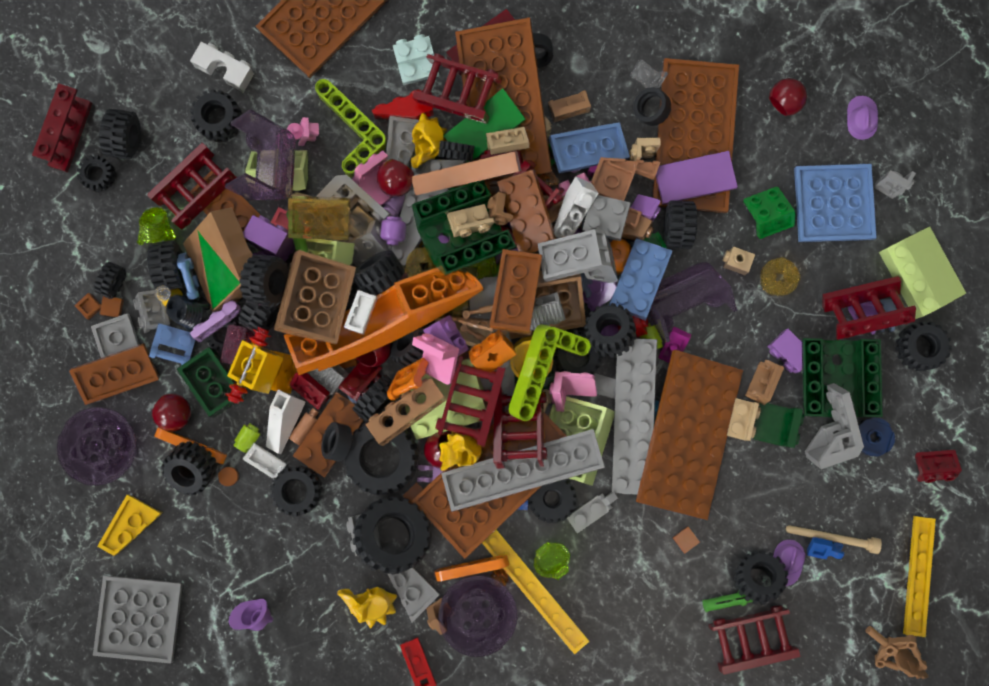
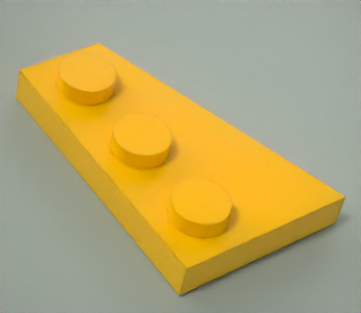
M130 494L126 495L97 547L116 556L155 521L162 512Z

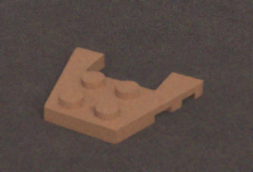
M601 157L591 183L599 193L598 195L624 201L634 174L636 173L654 180L660 162H644V160L625 161V159ZM629 208L625 224L635 230L642 212Z

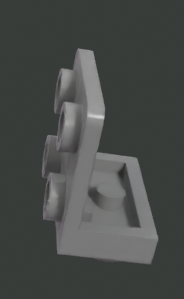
M376 219L369 222L365 234L347 241V243L355 244L352 262L356 267L379 252L392 250L393 245H387V241L381 239V225Z

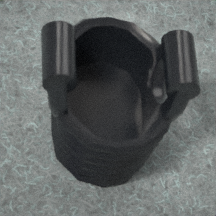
M174 295L167 302L166 313L175 323L182 325L191 332L201 322L203 309L209 310L211 304L203 297L188 299L186 296Z

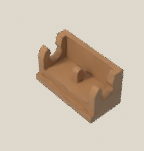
M585 90L579 94L548 102L554 122L588 113L591 108Z
M765 360L764 363L759 362L745 396L763 405L771 401L784 367L769 360Z

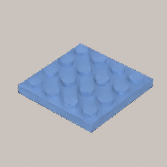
M872 164L796 166L794 168L798 242L876 239Z

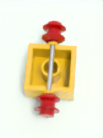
M262 327L253 329L255 335L254 337H249L251 342L242 340L227 375L237 381L236 384L229 385L232 390L230 393L225 394L228 396V400L233 403L239 404L240 401H245L242 395L248 392L244 386L254 391L269 394L283 361V357L263 347L268 345L265 340L267 337H271V335L268 334L269 330Z

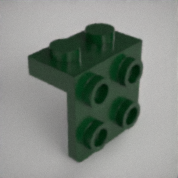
M759 403L760 415L758 419H755L754 427H756V432L753 439L787 448H795V445L800 440L798 430L804 421L803 410L769 403L765 405Z

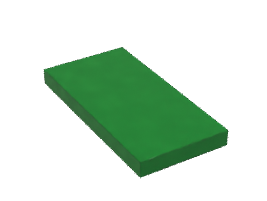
M504 88L486 101L484 109L489 116L487 124L465 118L444 135L447 142L475 146L473 161L484 154V151L488 150L486 133L515 129L527 120Z

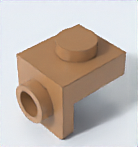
M501 192L491 197L487 204L489 217L493 218L494 223L497 225H505L513 220V215L503 212L506 194Z
M440 598L427 607L426 610L428 625L432 630L436 629L442 635L447 631L444 618L453 613V609L443 598Z

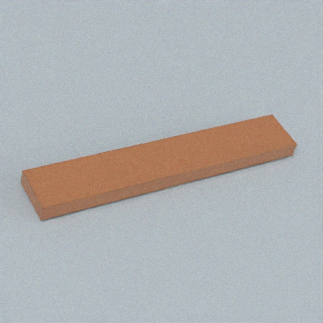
M514 151L412 176V183L416 196L521 171L518 153Z

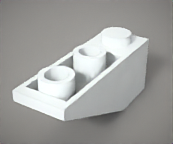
M575 176L565 194L554 227L555 237L562 238L574 235L599 194L592 183Z
M281 390L277 391L269 410L267 448L282 454L306 403L305 401Z

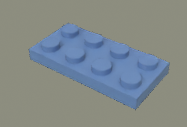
M620 122L554 134L549 137L559 173L596 166L601 157L625 160L630 158Z
M636 238L609 306H611V303H615L616 307L620 304L624 307V310L626 308L629 310L630 315L646 321L672 255V250Z

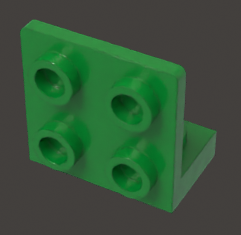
M779 187L768 189L744 199L745 206L756 221V235L759 239L795 226V210Z

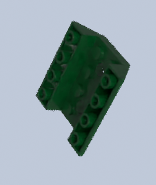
M484 180L468 183L412 204L417 231L433 264L444 275L502 254L503 249L512 250L516 248L509 230L502 231L500 225L495 223L485 233H479L478 231L464 238L461 236L454 237L447 218L449 212L485 204L489 213L487 204L491 194ZM444 235L448 238L449 242L441 243L438 237Z
M802 339L804 416L832 417L831 411L833 408L827 399L826 393L828 392L827 385L835 383L850 392L856 417H883L881 339H860L857 341ZM835 354L841 358L839 365H835L832 362V357Z

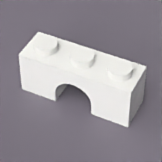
M201 42L190 60L195 68L209 75H212L217 67H227L223 79L228 85L243 93L254 75L249 63L244 60L239 62L229 52L225 51L222 53L218 51V48L211 43L205 44Z

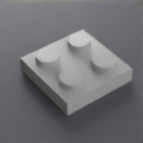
M597 195L587 212L582 231L604 230L609 239L621 241L630 202Z
M124 314L91 326L101 358L140 345L130 314Z

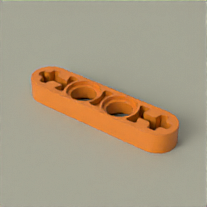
M159 427L154 437L175 446L187 441H191L192 444L196 442ZM199 443V446L206 447V450L212 453L211 456L215 457L217 463L224 464L227 454Z
M499 555L442 567L434 572L437 581H445L502 569L510 564L507 555Z

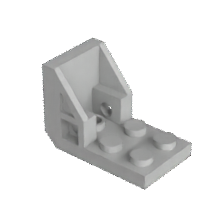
M347 175L335 176L310 203L311 207L320 217L327 216L329 209H335L342 214L351 213L358 204L365 211H371V214L374 216L373 218L380 224L390 216L381 205Z
M594 229L538 243L539 254L542 255L541 267L545 282L584 273L586 278L608 283L618 281L612 247L604 230Z
M835 383L827 385L828 392L826 393L828 401L832 404L833 410L831 414L835 422L821 426L805 450L806 458L820 469L856 458L864 448L850 392Z

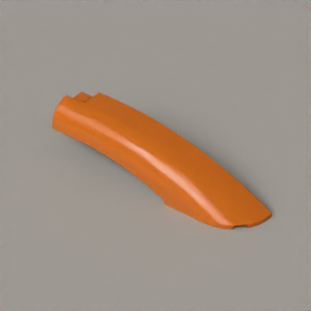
M434 268L395 282L392 287L376 295L378 299L364 335L344 328L351 310L349 309L345 311L337 344L285 334L284 338L298 375L315 369L322 371L371 352L423 327L481 292L483 286L469 272L465 273L458 270L444 275L438 268Z

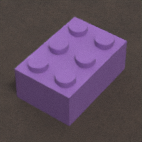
M253 215L243 232L244 238L251 245L259 250L268 252L274 257H280L285 262L291 253L293 254L295 250L291 233L278 224L275 227L270 220L261 215L259 218Z

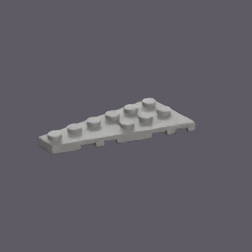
M428 160L418 168L412 167L415 176L465 164L466 162L465 160ZM412 187L405 194L400 218L406 223V237L404 241L398 242V245H393L392 247L393 253L403 268L410 267L420 249L419 244L422 241L417 231L412 204L449 191L452 187L416 196Z

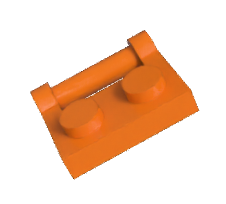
M423 357L397 371L387 391L388 398L394 401L401 394L421 387V378L426 374L425 370L429 362Z

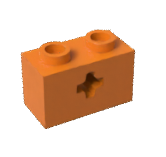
M500 329L495 333H491L485 340L474 345L468 351L471 363L476 368L489 372L496 370L517 355L513 344Z

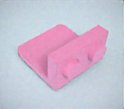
M381 151L379 154H373L367 163L359 164L354 170L355 175L352 179L381 206L392 198V196L384 193L377 183L378 169L388 157L384 151Z
M428 333L414 337L412 345L423 350V357L429 362L425 370L426 374L447 385L451 384L459 348Z
M568 371L555 372L554 383L550 384V394H552V404H555L556 411L564 412L566 395L597 396L595 376L586 372L581 374Z

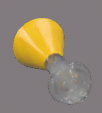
M159 286L155 290V297L162 301L164 306L167 305L168 300L172 296H183L179 288L169 289L167 286Z

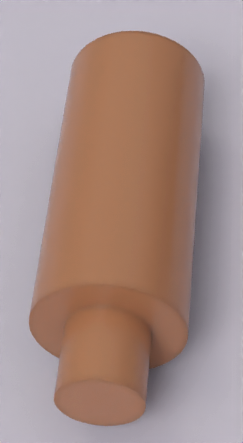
M314 408L309 413L306 412L291 433L289 439L301 445L316 423L317 419L315 417L319 412Z

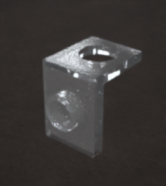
M642 59L637 62L630 74L631 77L645 88L655 87L658 89L668 75L667 72L655 71Z

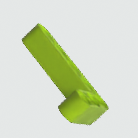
M320 79L315 84V90L319 98L363 139L342 162L344 173L348 177L353 178L355 175L354 170L348 171L347 167L350 164H355L357 167L361 163H367L373 154H379L386 149L387 140L384 133L329 80ZM322 88H329L328 92L321 93ZM342 100V104L339 106H335L334 102ZM349 113H356V116L354 118H347V115ZM363 125H368L369 129L367 131H360ZM376 138L383 139L382 143L378 145L373 142ZM363 151L370 152L366 158L360 157V154Z
M538 325L534 330L509 405L510 415L522 421L530 420L535 413L556 348L584 356L589 353L591 348L589 340L553 326Z

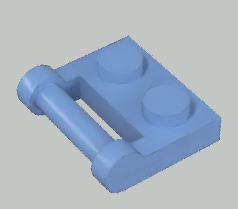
M181 253L178 255L177 266L181 270L188 299H195L199 297L197 290L199 281L197 275L193 276L192 269H194L193 261L191 258H188L187 253Z
M158 323L149 357H159L181 363L182 366L190 360L195 339L188 331ZM159 344L184 350L185 353L184 356L159 350L158 346Z

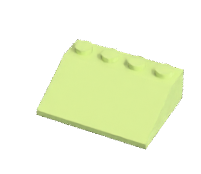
M930 227L879 252L891 276H899L901 280V294L908 307L915 305V319L923 317L966 294Z
M470 358L462 361L463 365L476 368L471 363ZM459 372L458 384L484 390L479 377ZM428 374L421 378V380L431 378L445 398H448L451 384L447 385ZM454 391L451 401L452 403L481 411L482 409L486 410L488 402L484 401L485 399ZM419 395L417 403H424L426 395ZM446 401L411 425L416 440L438 432L435 429L437 419L442 418ZM405 406L406 412L408 414L410 411V407ZM449 410L446 422L466 426L479 422L480 418Z
M567 396L564 412L556 411L555 404H553L549 418L566 436L593 429L602 456L615 411ZM597 470L569 479L593 486Z

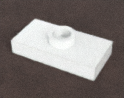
M358 290L344 328L364 335L378 297Z
M253 443L243 458L244 461L273 479L287 465L284 461L256 443Z

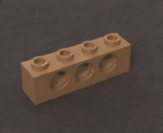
M427 378L423 379L421 387L405 392L401 395L402 399L396 403L391 402L385 407L384 412L381 414L377 413L369 418V422L365 425L378 444L384 446L447 400L431 378L428 380ZM419 395H426L424 403H417ZM404 406L410 407L407 415H401V409ZM392 417L394 420L392 426L386 427V419Z

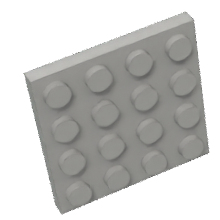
M109 575L103 576L93 656L173 663L183 583Z

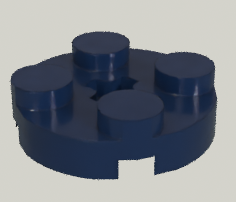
M869 418L862 420L858 424L864 445L862 453L868 456H881L892 449L895 443V434L892 432L891 425L881 418ZM876 432V436L879 439L872 442L870 434Z

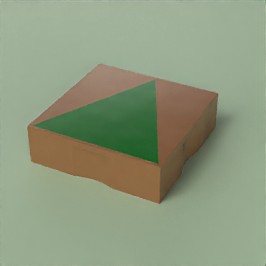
M232 207L211 211L185 240L183 245L189 258L193 261L195 273L207 301L211 304V310L216 312L222 310L225 303L232 300L237 303L243 298V292L240 291L241 283H239L241 279L240 273L243 270L244 263H247V259L253 255L247 246Z

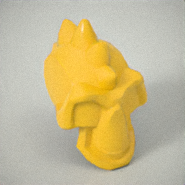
M422 113L419 122L413 128L412 142L415 144L416 156L411 158V166L413 168H418L428 160L435 159L439 154L440 141H447L444 138L447 128L439 126L437 117L429 119Z
M455 432L448 434V442L440 443L441 455L439 460L443 463L440 470L445 471L455 464L460 467L471 466L476 463L483 454L481 446H477V440Z
M374 587L370 590L367 588L366 592L354 595L350 589L338 590V596L349 607L351 614L357 618L359 623L366 622L369 628H372L376 621L385 625L386 615L396 613L393 602L397 595L389 593L380 587Z

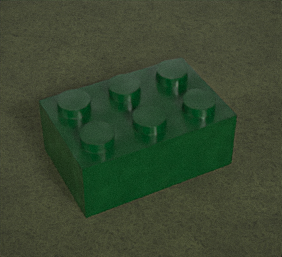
M208 347L177 368V371L209 417L215 418L235 404L229 401L228 396L225 394L230 393L232 390L229 385L236 384L237 381L227 376L229 369L215 349Z

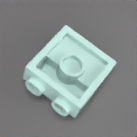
M417 35L414 37V40L408 42L406 39L398 40L396 45H393L403 85L428 79L433 64L428 61L426 56L427 54L434 56L429 36Z

